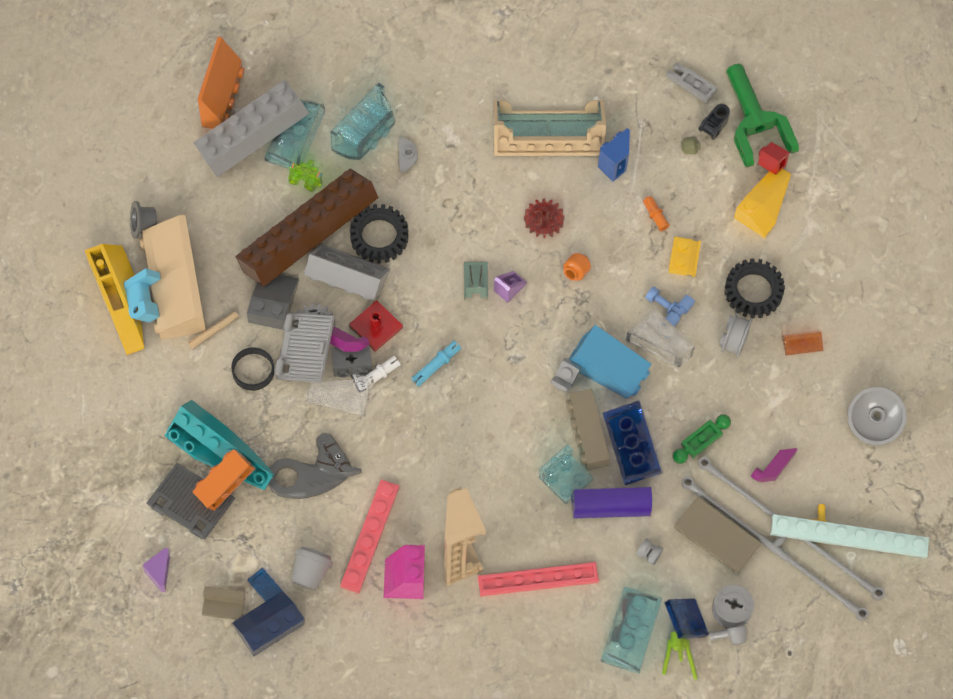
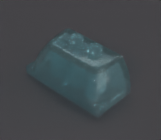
M378 83L330 132L332 151L347 159L361 160L370 150L376 148L378 141L382 137L385 138L389 134L390 129L395 125V117L390 102L385 96V86Z
M301 100L309 114L272 139L265 155L266 162L300 172L325 113V106L322 103Z
M624 587L601 662L638 674L640 673L663 597Z

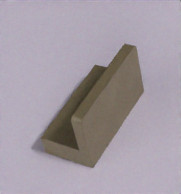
M204 586L203 616L233 620L242 617L245 603L244 591Z

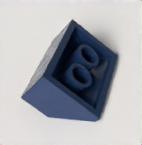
M282 591L232 622V625L254 657L305 625V619L295 603Z

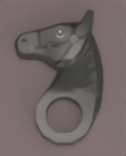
M322 433L316 438V445L319 450L316 463L307 464L288 458L275 461L269 467L274 473L269 483V488L279 497L305 499L324 494L336 488L349 476L360 474L362 470L361 468L351 466L347 455L331 434ZM286 468L293 469L299 476L295 485L284 488L275 482V476L280 470Z

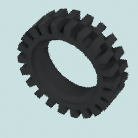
M377 204L373 205V209H370L369 206L366 207L365 212L361 211L359 216L356 215L354 217V222H351L350 241L353 250L356 249L358 256L362 255V259L366 260L369 258L370 262L377 260V264H381V260L384 259L385 263H388L391 257L393 260L397 259V254L400 256L408 243V224L405 221V217L403 214L400 216V211L397 209L394 212L392 206L386 209L385 204H381V208H377ZM383 220L394 226L397 235L395 240L388 246L372 247L362 238L364 227L372 221Z
M755 258L750 259L749 263L747 260H743L742 264L737 263L735 268L732 267L730 270V274L728 273L724 293L727 295V303L730 302L732 309L736 308V313L739 314L741 311L744 317L750 314V318L755 319V315L763 318L764 314L769 316L771 311L774 313L777 306H780L785 290L784 278H781L782 274L780 271L776 272L777 267H770V262L768 261L766 264H762V259H759L758 263L755 262ZM747 275H759L769 282L772 294L763 302L753 303L745 300L740 295L737 284L741 278Z

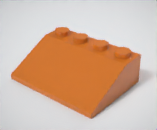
M217 37L198 96L202 127L214 129L230 117V109L233 110L235 105L234 96L238 94L240 89L239 80L240 78L243 79L245 68L242 67V60L222 37Z

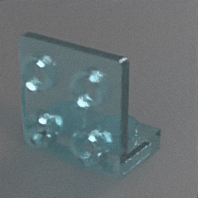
M568 444L539 469L538 477L565 504L571 500L574 489H584L593 481V477L572 457L573 449Z

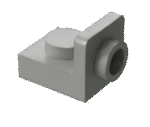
M564 358L556 375L551 380V384L555 385L557 389L567 392L573 386L582 367Z

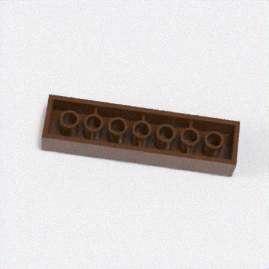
M351 168L345 171L341 176L329 183L328 186L316 193L311 199L300 205L298 209L287 215L281 222L237 254L235 258L243 273L261 286H266L377 200L379 197L372 182Z

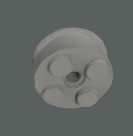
M735 312L734 316H729L726 325L728 332L723 333L719 347H722L721 352L726 350L737 354V358H739L747 340L753 318L747 320L737 316L738 313Z

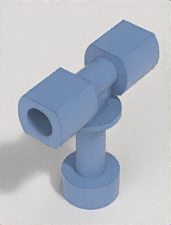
M653 286L645 299L651 303L656 301L667 309L668 316L663 320L662 325L669 331H672L680 322L681 315L683 313L687 314L694 306L695 300L685 295L679 303L676 301L671 303L659 295L660 290Z

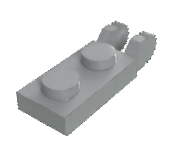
M678 63L673 65V70L682 75L681 77L672 71L666 73L669 80L677 83V85L706 104L717 92L716 86Z

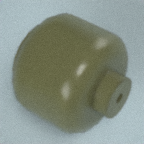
M695 137L684 138L681 142L682 152L684 154H697L700 142Z

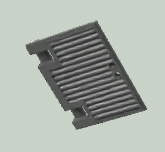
M176 463L146 504L162 516H167L187 528L190 533L200 539H206L236 498L229 495L215 511L208 509L192 492L196 488V484L203 478ZM160 497L167 501L164 506L157 503ZM199 521L206 524L203 531L196 527Z

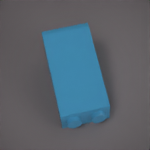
M594 325L582 336L568 358L582 367L579 372L580 374L626 399L638 393L641 388L639 386L641 380L645 381L650 374L648 369L651 363L597 325Z

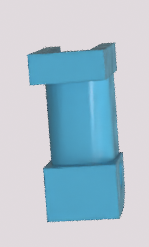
M145 268L124 282L131 318L149 323L160 317L158 305L151 301L149 286L161 279L160 272Z

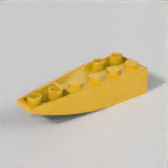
M100 244L86 249L85 254L126 355L145 349L141 320L133 319L129 315L124 282L135 274L123 246Z

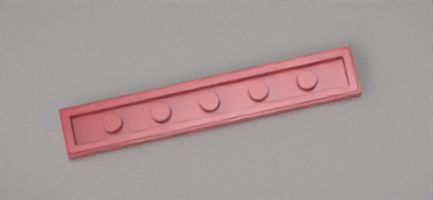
M596 562L478 575L480 597L599 582Z

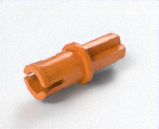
M652 196L646 197L643 200V204L650 214L649 217L654 220L659 228V231L669 228L670 224L664 217L663 210L658 207Z

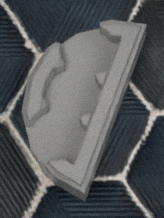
M399 138L400 173L409 171L417 163L418 152L416 146L411 141Z

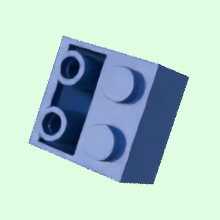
M628 128L623 132L619 131L613 140L609 143L605 142L600 147L598 168L612 182L627 170L630 130Z

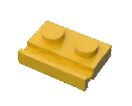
M674 236L668 273L685 276L692 275V277H695L701 241Z

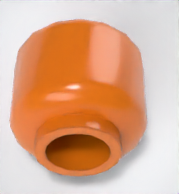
M581 253L572 254L563 264L565 276L574 281L582 280L591 269L588 257Z

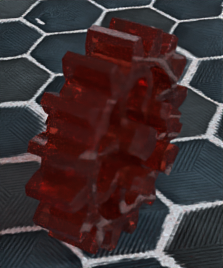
M545 198L542 199V202L536 199L535 205L530 203L529 209H525V227L530 228V234L536 232V237L540 234H543V238H546V234L553 237L554 232L559 233L560 228H563L565 215H562L563 208L558 209V203L553 205L552 199L549 202H546Z

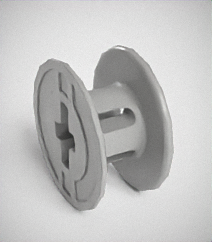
M728 585L718 591L713 602L712 612L714 618L725 628L744 626L748 623L754 609L753 597L742 586ZM731 604L735 605V609L731 608Z

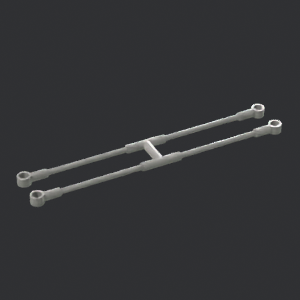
M701 457L699 459L698 467L701 470H707L716 478L719 477L771 517L775 514L724 476L719 469L710 463L709 458ZM704 461V462H706L708 465L703 466V465L701 464V462ZM686 476L683 478L682 487L685 490H691L700 498L703 497L755 536L761 544L785 562L788 561L844 603V606L852 611L859 621L866 620L869 613L866 608H860L849 599H845L780 548L787 539L786 537L778 536L772 542L708 496L704 490L694 483L692 477ZM689 481L691 485H686L684 482ZM801 540L858 581L863 588L872 594L874 600L879 601L883 599L885 595L883 588L875 587L866 579L863 580L813 541ZM879 591L881 596H877L875 592ZM859 612H864L865 616H860Z

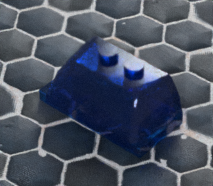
M638 400L603 412L602 414L625 486L664 474L651 429L640 401Z

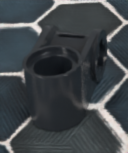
M725 104L716 105L701 122L698 130L711 136L712 140H715L729 121V107Z

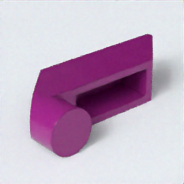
M333 327L330 344L344 352H358L368 347L369 341L364 336L357 339L341 329Z
M798 449L780 450L764 471L757 467L751 477L757 482L775 481L796 455Z

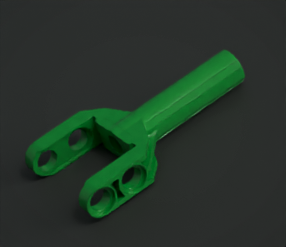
M734 64L726 70V74L744 113V118L740 122L734 136V142L746 168L754 166V153L747 136L773 129L774 126L777 127L786 150L791 154L799 152L797 139L787 117L777 112L763 111L743 65Z

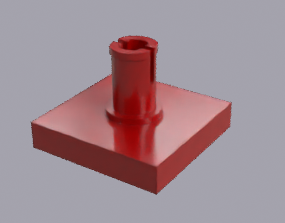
M377 300L349 323V327L359 337L364 336L368 339L369 347L374 352L403 329V325Z

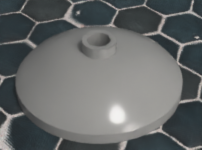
M871 387L861 391L853 398L848 409V422L852 432L857 438L868 444L883 445L895 440L902 433L906 424L907 413L903 401L895 392L884 387ZM879 411L881 417L875 418L874 412Z

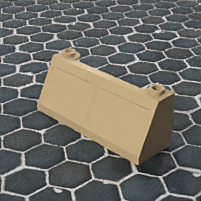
M179 215L143 230V238H140L141 249H145L148 269L160 272L161 279L152 284L151 288L153 300L158 305L160 316L157 318V322H154L155 333L160 334L161 340L206 331L186 215Z
M467 487L464 489H454L447 497L444 540V581L446 586L483 572V566L477 557L472 543L476 541V535L486 534V529Z

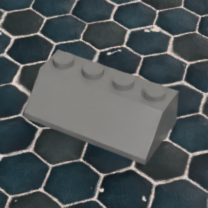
M320 244L309 254L304 275L309 276L314 281H323L330 287L342 288L347 293L362 295V298L366 300H375L381 293L390 268Z

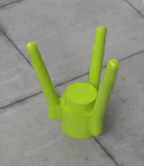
M674 631L671 633V639L667 640V651L662 674L666 675L672 647L674 651H678L679 661H683V650L686 648L693 678L697 680L698 677L687 635L683 631Z

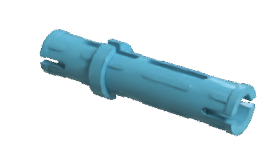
M453 340L444 350L438 351L435 358L411 377L414 383L417 381L416 385L420 387L441 366L450 362L449 359L461 350L460 345L456 346L457 342Z

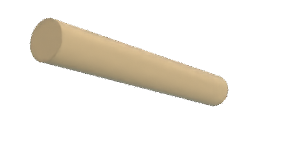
M233 311L191 340L188 345L191 349L195 348L239 317L236 311Z

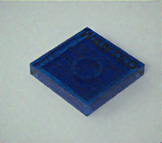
M695 598L669 599L664 602L678 639L705 638L709 635Z

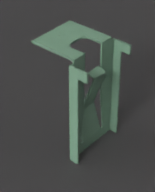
M464 262V300L465 296L466 298H472V294H481V298H486L487 296L488 300V262ZM469 266H471V271H472L473 287H472V283H471V275H470V267H469ZM482 266L481 287H479L480 270Z

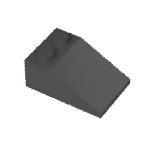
M278 275L264 287L257 283L247 310L248 323L284 330L285 317L291 311L299 278Z

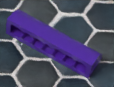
M652 488L574 489L571 495L573 519L651 516Z

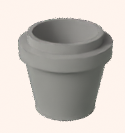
M301 546L294 553L296 557L291 582L316 591L328 569L332 568L333 561L325 553Z

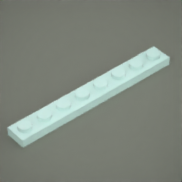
M776 514L772 516L770 535L920 558L928 556L929 537Z

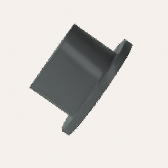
M134 201L130 211V229L132 237L137 239L143 230L157 225V213L155 207H140L139 202Z

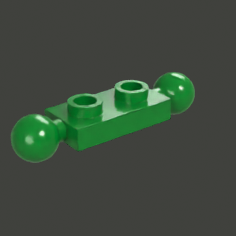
M721 414L716 418L715 424L709 420L683 440L681 446L684 449H676L673 452L672 458L674 462L683 464L687 461L688 455L694 459L722 437L723 432L720 429L725 430L730 427V417Z

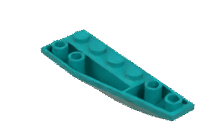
M193 400L179 408L164 435L191 457L211 467L219 465L227 452L233 449L240 452L255 467V470L244 482L262 490L267 488L274 476V473L240 437Z

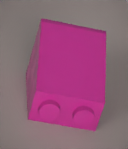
M403 545L385 559L384 598L424 599L425 545Z

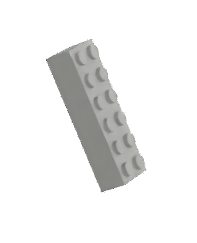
M284 79L193 143L214 174L219 177L303 119L309 112L286 79Z

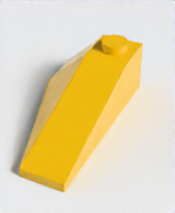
M782 169L775 175L769 171L738 205L734 218L765 238L776 224L791 173Z

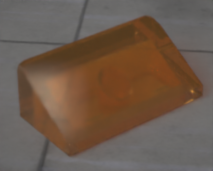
M821 331L782 335L785 355L823 351Z

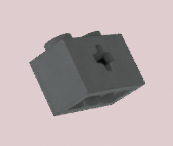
M369 346L358 352H344L337 347L331 348L334 377L345 378L353 374L363 376L372 371Z

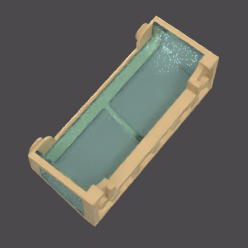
M493 100L494 156H599L600 147L605 143L606 139L604 100L589 101L585 105V110H512L509 102Z

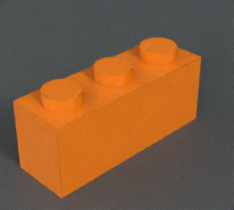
M233 449L224 455L223 461L219 465H215L209 471L210 474L205 479L200 480L196 484V488L192 492L208 509L215 511L255 470V467L240 452Z

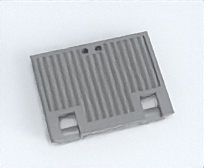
M287 313L283 327L285 335L281 355L277 359L274 371L276 379L322 383L335 320L334 315ZM293 320H299L298 329L291 328ZM284 364L290 365L289 373L282 372Z

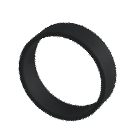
M256 347L243 349L237 353L232 361L233 379L238 386L245 390L256 391L263 389L269 385L274 377L273 359L263 349ZM249 354L264 356L272 366L270 375L264 381L257 384L244 383L234 373L237 362Z

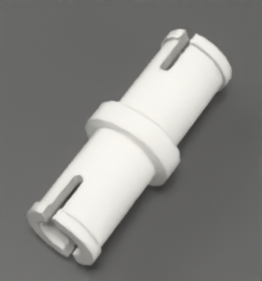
M392 356L383 364L376 365L373 371L363 376L362 379L366 382V385L370 387L381 378H386L388 373L401 366L399 361H396L397 358Z

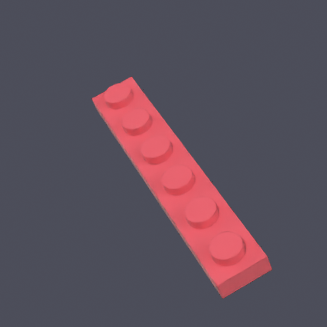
M380 480L342 579L341 588L360 593L399 491V485Z

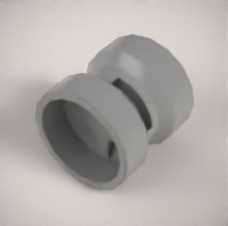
M646 538L636 555L646 558L650 564L654 565L663 552V548L659 545H653L652 541Z

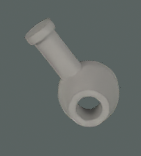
M747 626L733 627L715 632L709 631L710 640L714 641L729 637L733 645L744 644L747 638Z

